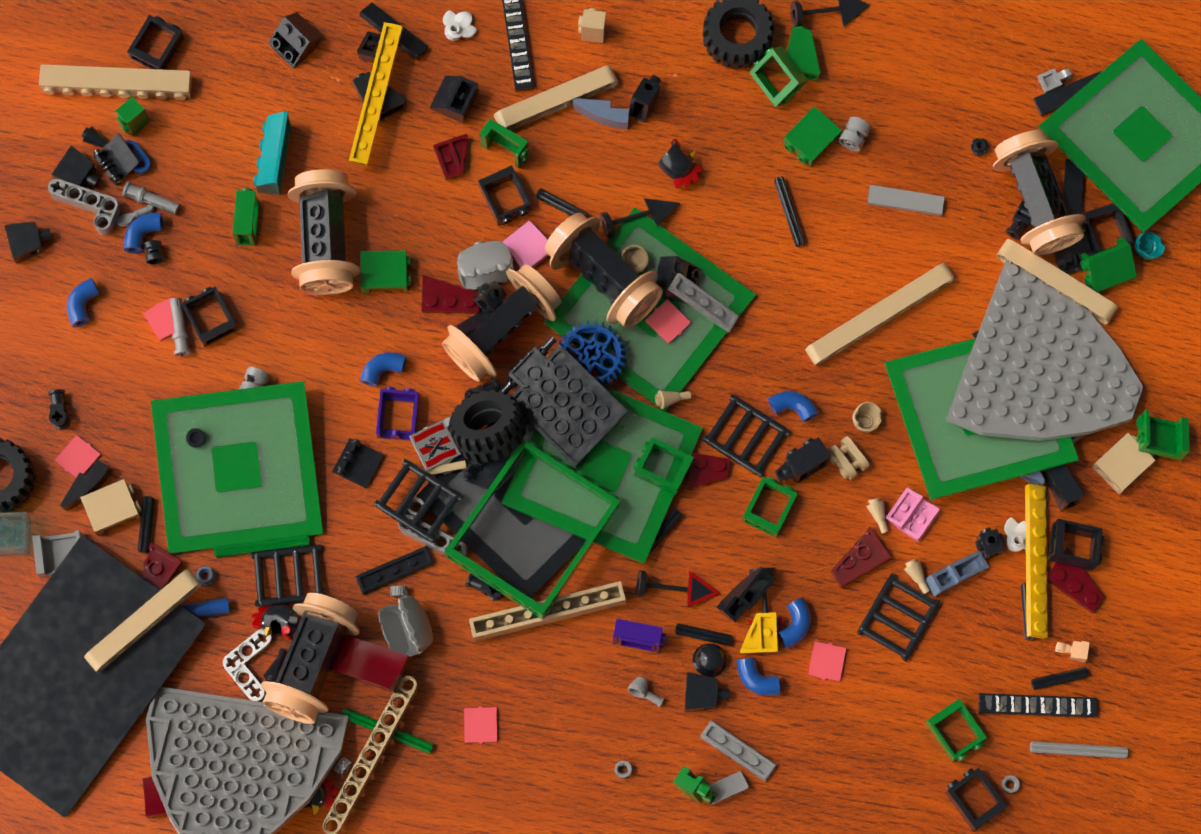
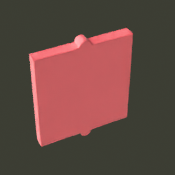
M171 297L160 304L156 303L155 307L143 313L160 341L174 334L170 304Z
M668 299L659 308H655L654 312L645 320L668 344L678 335L680 336L682 331L691 324Z
M76 435L54 461L62 466L66 473L69 472L76 478L79 472L85 474L101 454L92 448L90 443H86Z
M814 642L808 675L822 678V680L829 679L840 682L846 648L834 646L832 643Z
M479 706L478 708H464L465 743L483 744V742H497V707L482 708V706Z

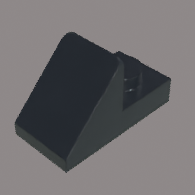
M369 31L366 33L357 49L359 59L374 63L380 34Z

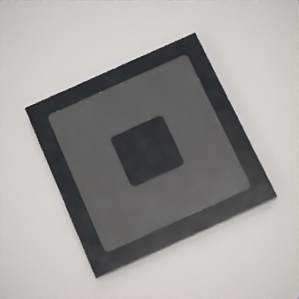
M525 419L526 434L523 436V440L528 442L535 428ZM497 422L490 423V424H489L488 426H486L484 429H487V428L493 426V425H494L495 423H497ZM524 450L462 541L503 581L531 598L584 545L586 540L501 504L525 452ZM511 451L507 457L510 458L514 451ZM458 455L450 463L465 460L467 468L472 460L466 459L463 455ZM463 470L452 471L449 474L441 473L435 476L464 496L460 502L456 503L443 522L455 535L488 490L466 482V479L463 478ZM428 483L416 497L425 502L435 486ZM441 491L429 510L438 517L451 496Z

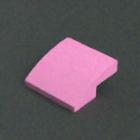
M530 221L503 241L509 248L515 263L520 268L525 264L534 268L549 256L545 252V245L548 240Z
M906 488L886 516V520L914 540L920 542L941 511L936 506L925 501L923 496Z

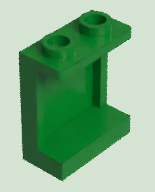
M814 106L787 133L783 144L788 152H793L798 156V160L802 164H807L811 167L818 156L833 141L836 142L840 138L842 130Z
M489 118L479 133L481 147L487 150L494 141L515 154V166L517 168L521 164L524 165L530 156L528 155V141Z
M1123 237L1116 240L1117 246L1092 256H1088L1086 253L1081 254L1082 261H1080V264L1086 274V277H1084L1085 284L1095 292L1137 277L1131 246Z
M406 250L360 251L362 293H370V290L403 289L404 292L408 291L407 286H411V274H407V268H411V257L407 256Z
M1145 410L1138 416L1136 426L1138 427L1136 439L1138 451L1182 460L1190 452L1189 418L1181 417L1177 422L1151 417L1150 410Z

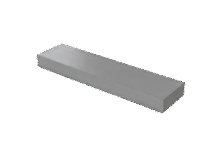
M870 185L867 204L942 216L945 196Z
M680 273L675 276L668 288L669 291L726 332L731 331L739 317Z
M712 720L700 736L704 741L764 782L776 766V764Z

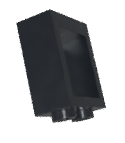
M149 15L127 51L129 58L150 69L165 70L184 39L181 28L175 24L169 25L165 23V20L159 16L153 17ZM153 25L174 35L160 59L139 50Z
M512 165L478 180V187L497 225L508 224L513 218L517 216L523 217L532 210L531 202ZM512 180L524 205L499 215L487 190Z
M1114 203L1082 214L1086 217V221L1082 224L1083 229L1087 233L1092 251H1095L1096 254L1107 249L1100 250L1090 223L1112 216L1121 238L1123 237L1132 248L1134 244L1133 238L1122 211Z
M216 286L213 288L208 287L201 294L190 296L182 303L204 347L238 331ZM216 298L228 321L202 333L191 310Z
M1058 518L1052 524L1048 561L1094 570L1102 561L1100 550L1104 543V536H1102L1103 528ZM1064 532L1091 538L1089 559L1062 553Z
M973 768L969 769L963 774L964 779L959 782L957 779L947 785L949 789L945 792L972 831H975L1007 807L980 768L975 771ZM977 776L996 802V805L975 820L958 798L955 791Z

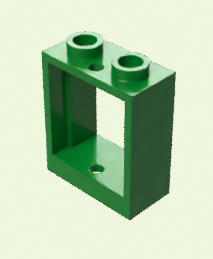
M782 46L769 48L765 52V57L756 61L753 65L754 68L749 72L775 107L785 105L808 82L807 78ZM774 58L791 79L780 92L777 91L762 71Z
M249 188L236 190L232 232L236 245H256L259 200L256 191Z
M652 437L650 442H645L641 450L644 453L642 458H637L633 466L636 469L634 476L676 496L694 457ZM653 447L683 461L673 482L643 469Z
M762 477L742 517V522L777 538L798 493L788 485L783 487L777 484L778 481L771 477ZM764 486L790 498L777 525L751 513Z
M960 698L925 722L952 762L956 759L960 762L966 758L969 750L973 748L976 751L984 745L983 741L987 738ZM958 711L977 739L954 753L935 725Z

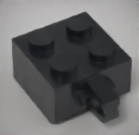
M819 437L816 439L810 438L803 443L804 446L800 449L794 448L787 453L788 456L785 458L784 464L775 471V475L780 482L792 478L794 482L800 483L829 464L831 455Z

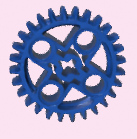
M588 320L586 326H583L582 322H580L579 328L575 325L572 326L573 332L567 329V336L562 335L561 339L563 342L559 341L558 346L562 345L590 374L593 370L601 373L603 376L595 377V379L603 386H605V382L610 386L612 383L611 379L617 381V375L621 376V369H625L623 362L627 361V357L623 355L627 354V349H622L625 347V342L619 343L622 340V336L615 337L617 330L611 333V325L605 329L604 322L600 326H597L596 320L593 325H590ZM588 333L594 334L590 341L580 336ZM599 337H603L607 341L605 343H600L597 341V339ZM578 343L580 347L575 349L571 347V344ZM610 343L614 346L616 358L606 352ZM595 352V356L588 359V356ZM609 362L613 367L605 368L603 364Z

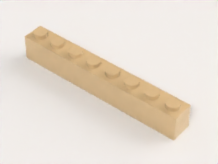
M41 64L39 87L42 92L49 95L55 93L73 95L75 93L83 96L98 94L103 97L118 95L122 98L137 96L141 99L156 97L162 100L167 98L185 100L186 98L191 99L192 75L190 71Z
M621 581L559 596L543 620L522 606L471 618L469 619L473 640L476 642L623 605L626 599ZM545 600L539 601V602H537V603H539L540 605H543V603L545 602Z

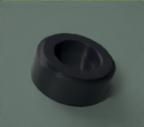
M194 428L188 431L186 441L189 446L200 448L206 442V435L202 430Z

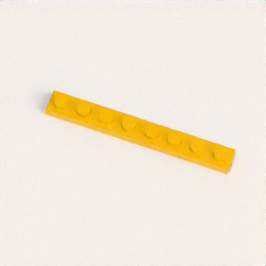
M384 22L349 163L368 167L403 30L401 25Z
M1027 484L1025 485L1027 637L1044 639L1048 637L1046 486Z

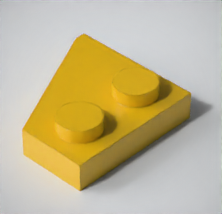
M776 612L756 613L740 653L778 652Z

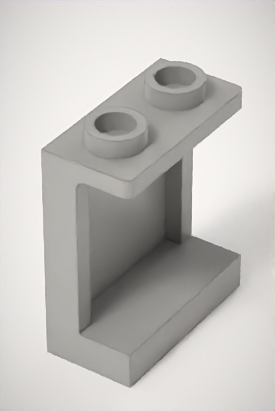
M75 530L74 533L48 537L32 536L37 575L40 578L52 576L78 539L82 536L85 537V534L82 535L80 530Z

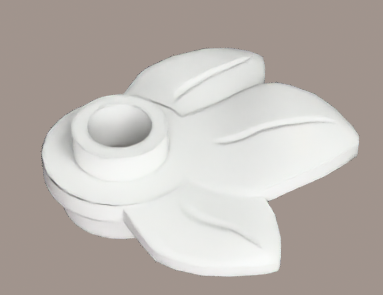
M451 10L447 11L443 17V23L446 26L444 31L446 37L451 41H456L461 37L470 38L475 35L477 29L471 26L472 14L463 11L456 15Z
M1010 517L1004 526V531L1007 535L1006 546L1013 552H1018L1022 549L1026 550V521L1018 524L1015 519Z

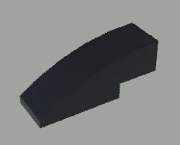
M96 459L87 475L79 472L61 502L60 507L68 511L82 503V496L97 491L111 474L112 469L110 466Z
M763 567L758 568L733 588L716 608L729 620L736 623L747 608H753L774 582L775 578Z

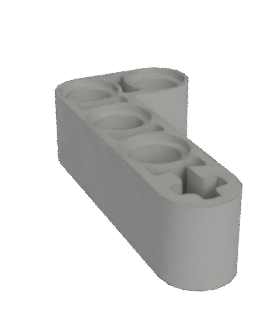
M53 179L49 182L48 190L53 199L95 213L94 226L99 234L106 236L113 231L120 214V206L115 198L60 179ZM74 193L80 194L79 197L75 199L71 198V196ZM97 199L95 204H89L90 200ZM109 205H115L113 210H106ZM102 222H108L106 227H99Z
M413 498L402 515L412 521L417 512L411 510L414 505L422 506L424 502L419 498ZM422 520L418 525L419 527L427 531L431 527L430 525L422 522ZM398 522L399 529L403 535L445 556L444 551L453 540V537L438 530L434 535V542L431 543L410 529H404L402 524ZM439 539L447 541L443 547L437 546L436 543ZM460 542L455 550L461 548L462 554L467 557V547L463 542Z

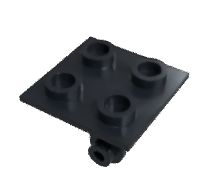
M119 133L101 151L97 149L93 152L94 158L100 163V167L104 168L103 171L108 174L109 180L113 181L116 186L139 164V160Z
M1083 231L1084 237L1079 242L1054 252L1058 269L1066 274L1083 270L1080 264L1082 253H1086L1088 256L1096 254L1091 249L1086 231Z
M349 438L332 472L361 487L367 488L384 455L361 444V441L357 439L352 440Z
M503 456L500 460H491L489 463L480 461V463L477 462L476 464L470 461V464L463 471V478L468 483L488 489L509 460V457Z

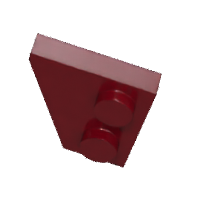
M467 133L433 145L446 181L464 175L468 144Z
M692 452L694 458L690 466L686 490H692L698 486H705L715 481L719 482L727 479L730 459Z

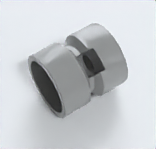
M852 116L846 124L847 130H843L838 141L845 148L858 152L861 150L865 142L864 138H867L872 127L865 120Z
M249 366L244 375L246 380L242 381L239 389L267 386L271 375L259 368Z

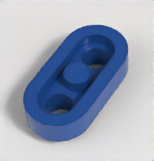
M125 141L129 148L134 150L133 153L139 160V164H145L143 168H139L138 164L133 169L134 172L141 175L146 174L151 168L149 158L135 141Z

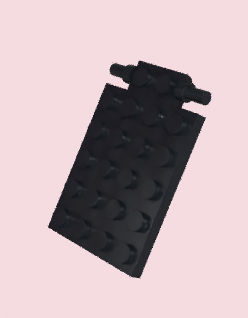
M551 336L543 345L540 344L538 348L533 346L508 373L510 377L506 380L507 383L499 391L508 393L512 388L519 385L520 387L512 396L518 402L524 418L574 467H577L629 411L562 345H559L546 358L545 356L549 353L548 350L557 342Z

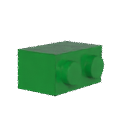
M133 96L115 110L118 116L116 120L120 123V128L125 133L129 132L132 136L150 122L145 109Z

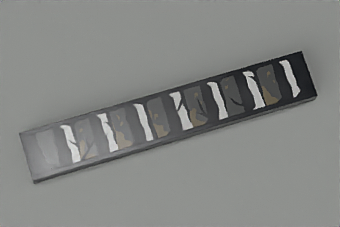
M502 0L515 92L533 90L534 86L521 0Z
M979 693L978 714L1096 718L1097 698Z

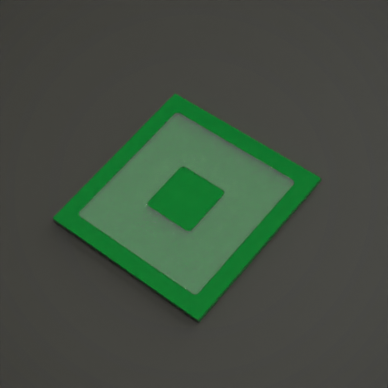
M1142 38L1038 126L1040 130L1045 131L1046 136L1050 140L1057 142L1058 148L1143 233L1201 183V97Z
M634 207L628 216L640 213L641 211ZM647 215L623 222L606 243L619 257L627 246L636 244L643 247L648 253L649 262L643 272L637 273L639 276L649 271L657 273L660 257L679 256L701 268L702 272L698 287L732 310L739 317L756 296L755 293L660 225L656 226L655 222ZM582 274L561 299L562 303L554 310L556 319L550 321L546 318L543 322L561 337L562 335L567 336V329L573 332V325L579 328V323L582 322L583 326H586L588 320L590 325H593L596 320L597 326L604 322L605 329L611 325L610 332L612 333L617 330L615 337L622 336V340L619 343L625 342V347L622 349H627V354L623 355L627 357V361L623 362L625 369H621L622 375H617V378L655 406H657L655 395L658 393V390L680 393L727 333L689 304L669 300L691 324L682 331L680 336L678 335L668 344L645 322L654 312V309L659 308L667 300L662 297L652 311L635 326L625 328L619 322L609 324L607 322V314L612 304ZM588 333L580 336L590 341L594 334ZM599 337L597 339V341L600 343H605L607 341L603 337ZM572 343L576 348L580 347V344ZM610 343L606 352L616 358L614 346ZM595 352L589 355V357L595 356ZM609 362L603 364L605 368L613 367ZM668 406V407H666V408H664V409H661V410L666 412V410H667L670 406Z
M976 338L884 362L930 501L1079 461L1071 437L1036 441L984 436L945 421Z
M305 381L151 400L169 554L212 549L217 546L323 534ZM198 428L205 433L206 441L202 447L193 448L188 445L186 435L189 430Z
M605 387L629 412L577 467H574L536 429H534L530 441L535 443L542 452L547 451L554 456L553 459L568 464L575 473L578 471L584 474L586 480L601 485L602 490L605 492H612L618 496L620 507L595 544L645 564L674 495L634 476L636 469L633 466L637 458H642L644 453L641 450L645 442H650L652 437L692 455L703 427ZM653 447L643 469L673 482L683 461ZM527 451L524 452L501 503L585 540L588 539L610 506L604 500Z

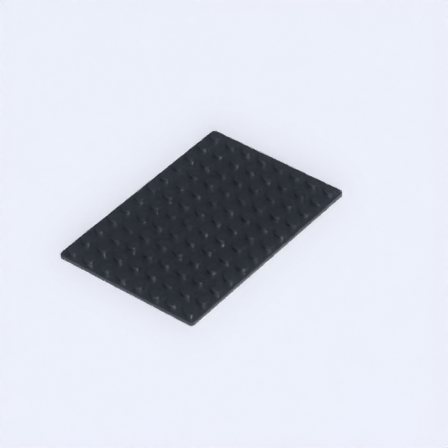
M83 536L78 539L0 645V771L62 817L69 815L205 628L203 621L178 605L100 672H96L84 658L86 653L155 596L159 590Z

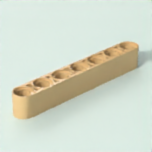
M607 65L501 109L494 114V118L498 124L511 131L573 105V98H590L615 87L619 82L611 66Z
M1007 239L996 255L1002 262L1005 263L1006 260L1010 261V264L1013 262L1014 265L1022 267L1026 273L1029 272L1030 275L1038 277L1042 284L1045 282V285L1054 287L1059 292L1058 294L1061 292V295L1070 297L1074 300L1075 304L1077 302V305H1082L1097 321L1103 324H1108L1118 309L1117 305L1039 256L1034 255L1031 251L1013 240Z
M186 569L86 653L84 658L96 672H100L201 586L200 581L189 569Z

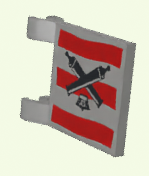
M450 417L409 436L426 471L461 455L447 429Z

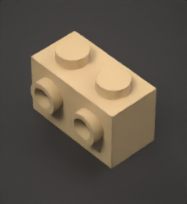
M589 8L588 10L584 9L583 16L579 15L578 33L581 34L582 41L604 42L606 12Z

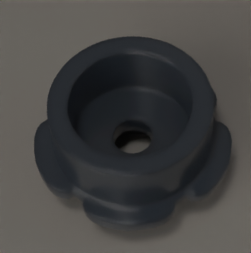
M983 138L974 139L970 146L971 151L977 156H982L989 150L988 142Z

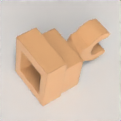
M1073 641L1072 646L1057 642L1055 652L1070 653V660L1085 663L1090 642Z

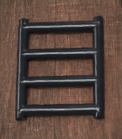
M732 394L729 399L730 403L708 436L705 435L702 441L761 478L766 464L784 437L790 435L791 431ZM739 406L746 413L725 445H722L714 439L735 407ZM752 416L761 420L762 423L739 456L730 449ZM770 426L778 431V434L757 466L747 461V458Z
M404 459L403 467L381 499L376 500L373 505L417 535L433 543L435 540L434 535L456 503L460 502L464 496L416 464ZM409 470H411L419 477L398 508L393 510L386 503ZM428 481L435 488L413 520L410 521L402 514L424 482ZM441 491L451 496V498L427 532L418 525Z
M322 545L252 552L251 557L254 559L257 590L255 607L304 602L307 594H304L301 554L312 553L315 592L326 595L323 592L320 560ZM293 555L296 595L284 596L281 556ZM274 558L277 595L275 598L265 599L262 559Z
M891 573L862 621L857 634L861 636L866 635L902 656L901 659L907 662L939 608L941 601L929 598L896 579L897 576ZM895 586L930 606L925 616L888 596L887 594L891 587ZM885 602L918 621L920 625L916 632H912L879 613L878 610L881 604ZM873 618L911 639L906 649L869 629L868 627Z

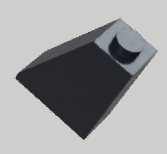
M370 72L358 74L352 80L362 103H364L371 76ZM389 86L379 121L407 108L405 98Z
M1066 465L1041 471L1060 512L1079 504L1084 494Z

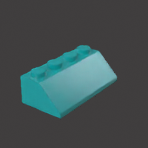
M286 111L268 115L267 122H263L262 133L265 134L264 139L260 140L259 150H262L261 157L257 158L256 165L259 171L258 175L255 174L254 186H256L259 193L280 195L291 131V121Z

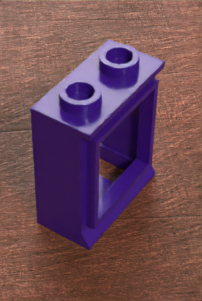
M394 387L380 389L376 426L377 438L411 441L409 436L416 433L419 392L411 388H406L404 391L397 390ZM386 401L414 403L411 431L383 429Z
M616 619L612 644L619 643L621 646L652 652L657 650L656 653H658L659 648L663 649L666 634L662 633L663 627Z

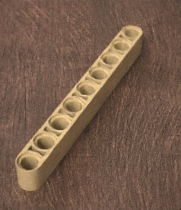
M942 263L815 341L805 351L814 365L818 366L946 287L956 278L946 263Z
M403 677L396 694H392L323 822V829L327 834H340L417 692L418 685L413 677ZM407 681L414 683L410 691L403 689V685ZM396 699H403V707H394V701ZM388 716L395 718V722L391 726L384 724V720ZM377 734H384V742H375ZM369 751L376 753V757L372 761H368L365 758L366 753ZM365 769L366 776L364 778H357V770ZM355 786L357 788L354 796L347 795L348 787ZM340 804L347 805V811L344 814L337 812V807ZM331 821H335L338 824L334 832H330L327 829Z

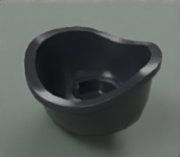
M704 644L695 650L692 662L695 669L701 675L715 677L724 670L726 655L720 646Z

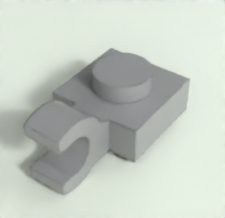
M1054 68L1038 75L1037 79L1045 94L1062 87V82L1071 79L1072 73L1069 68L1059 73Z

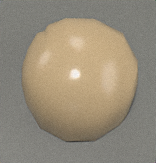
M636 244L627 246L620 255V258L636 273L643 272L649 262L646 250Z
M873 402L861 403L853 413L854 426L860 432L869 433L875 431L882 421L880 407Z

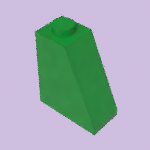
M793 26L787 53L807 80L818 82L820 69L811 30H807L803 26Z

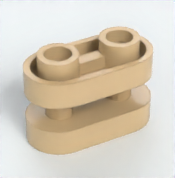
M846 436L840 440L842 447L838 448L836 445H833L828 449V452L831 455L830 461L838 465L842 477L852 480L857 476L855 470L859 468L861 471H864L869 467V463L853 441ZM847 453L854 462L850 464L844 454Z

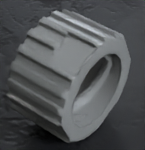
M407 586L390 587L391 597L408 596Z
M343 757L336 764L334 771L342 777L351 768L352 762Z
M622 760L617 762L614 772L619 778L625 779L631 775L632 766L628 761ZM625 765L628 771L625 774H621L619 767Z
M1009 775L1002 780L1001 787L1005 793L1012 794L1019 789L1020 782L1015 776ZM1012 780L1014 788H1007L1006 782Z

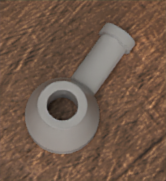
M637 677L629 685L627 690L632 695L638 698H646L657 704L658 707L661 706L664 698H660L648 691L649 682L645 678Z

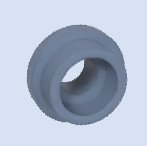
M203 566L197 570L196 578L200 581L201 585L207 586L214 582L215 572L211 567ZM208 573L209 578L203 579V574Z

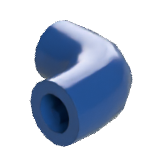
M161 212L141 215L131 222L125 233V252H142L145 235L150 232L163 231V216Z
M92 277L76 286L68 297L66 309L70 323L74 328L81 327L90 321L86 312V304L90 299L100 295Z
M384 352L374 356L367 362L359 381L363 384L377 387L380 377L384 372L395 371L403 373L407 355Z
M786 390L767 398L771 409L776 415L784 410L792 409L798 413L802 422H807L819 414L814 403L806 395L798 391Z
M804 597L787 605L792 616V623L786 629L778 632L786 649L797 645L806 637L810 630L812 617Z
M756 658L737 660L740 679L748 690L763 696L780 695L778 676L767 677L761 675L757 669Z

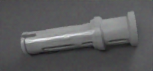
M130 181L126 182L122 191V197H130L135 199L137 203H148L176 215L180 207V203L147 191L145 187L140 188L131 184Z
M172 298L170 299L174 327L172 340L175 341L176 349L174 355L187 356L191 354V350L188 345L189 334L185 330L182 298H177V300Z

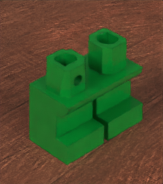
M685 766L682 767L673 781L682 794L700 804L703 800L712 804L717 796L704 777L699 776L696 778L693 772Z

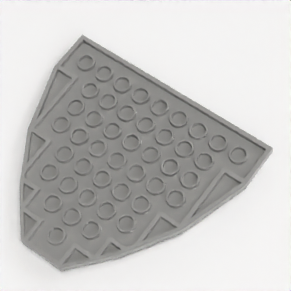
M1006 260L945 421L979 435L1044 441L1088 435L1130 422L1133 418L1143 385L1121 349L1082 305H1077V302L1075 304L1073 299L1066 295H1061V292L1058 294L1059 292L1054 287L1045 285V282L1042 284L1038 277L1030 275L1029 272L1026 273L1022 267L1014 265L1013 262L1010 264V261Z
M161 687L150 702L146 725L152 779L173 827L178 834H276L311 801L340 756L347 729L348 716L328 712L318 713L314 724H306L271 711L263 705V702Z

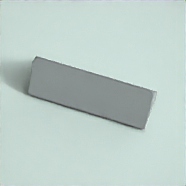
M741 771L710 784L713 789L712 791L717 794L712 805L749 789Z

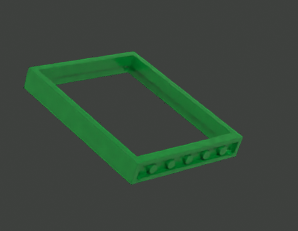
M523 440L446 548L444 554L447 559L543 620L620 507V501L614 493H607L602 490V486L598 483H591L586 480V476L581 472L577 471L575 473L565 462H558L553 459L554 456L551 453L539 450L538 446L532 441L528 440L527 442ZM524 450L610 504L543 605H540L455 550Z

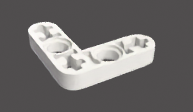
M263 629L256 631L223 659L225 670L251 701L261 702L265 698V690L245 665L271 644V635L266 637L267 641L265 643L261 641L257 644L260 647L257 650L254 644L251 643L252 640L255 643L260 640L259 635L265 636ZM245 646L253 648L250 656L242 654V649ZM237 652L239 653L240 657L244 659V661L242 662L240 661V659H238L235 662L236 666L234 668L232 666L227 667L229 665V659L234 661L236 658H238L237 655H235ZM247 673L249 681L244 684L240 683V674ZM252 684L256 690H261L259 692L260 697H251L253 695L250 688L245 690V688Z

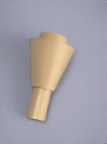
M658 390V393L655 395L656 405L660 406L661 409L680 400L691 399L690 391L678 393Z
M879 497L869 500V505L866 507L875 521L878 522L881 534L888 532L885 522L884 500L880 501Z
M912 559L905 563V572L916 584L918 583L922 593L929 592L930 589L924 580L921 560L916 561V559Z

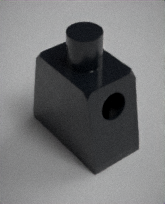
M652 75L650 79L643 78L631 98L629 116L644 123L646 122L659 96L661 79L658 76Z
M70 146L51 174L53 179H60L84 188L87 184L96 188L101 180L94 175L96 172L94 164L73 146Z
M36 222L4 225L12 257L16 264L44 252L42 242L52 239L50 228L39 231Z
M687 672L684 712L714 710L717 707V700L729 701V689H719L718 679Z

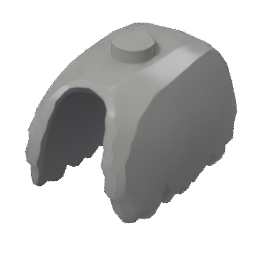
M501 241L476 242L474 246L462 250L456 262L458 265L459 281L465 289L477 290V287H480L485 282L507 283L509 278L506 271L508 269L514 270L510 250Z
M403 595L398 599L399 606L395 604L386 605L378 611V620L382 623L381 629L383 630L386 642L389 644L388 649L412 657L423 652L431 645L433 634L422 605L412 596Z

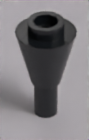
M93 126L90 128L86 127L81 135L83 137L82 142L104 148L109 143Z
M279 650L277 658L263 675L266 678L265 681H276L287 650Z

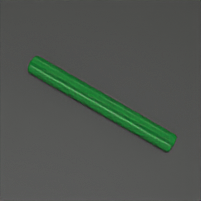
M309 535L217 546L214 547V555L216 558L250 554L258 551L309 546L310 537Z
M344 708L341 714L347 715L348 721L372 731L378 722L348 708ZM396 729L391 738L427 754H430L433 749L432 743Z

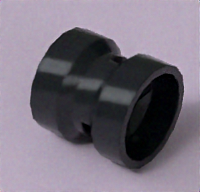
M152 240L143 244V249L147 254L145 257L147 264H159L165 260L164 254L161 252L163 247L160 240Z

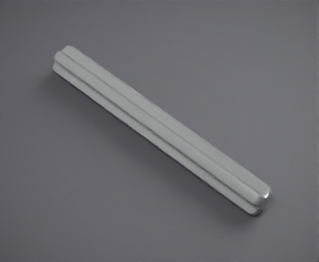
M1038 741L1030 743V752L1110 758L1128 757L1127 747Z

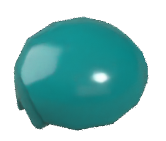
M1144 232L1137 236L1135 250L1141 258L1154 260L1163 255L1165 245H1162L1160 236L1155 235L1153 232Z

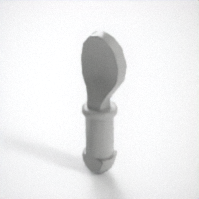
M147 205L139 210H134L133 213L121 215L117 218L118 226H128L134 218L152 213L154 206Z

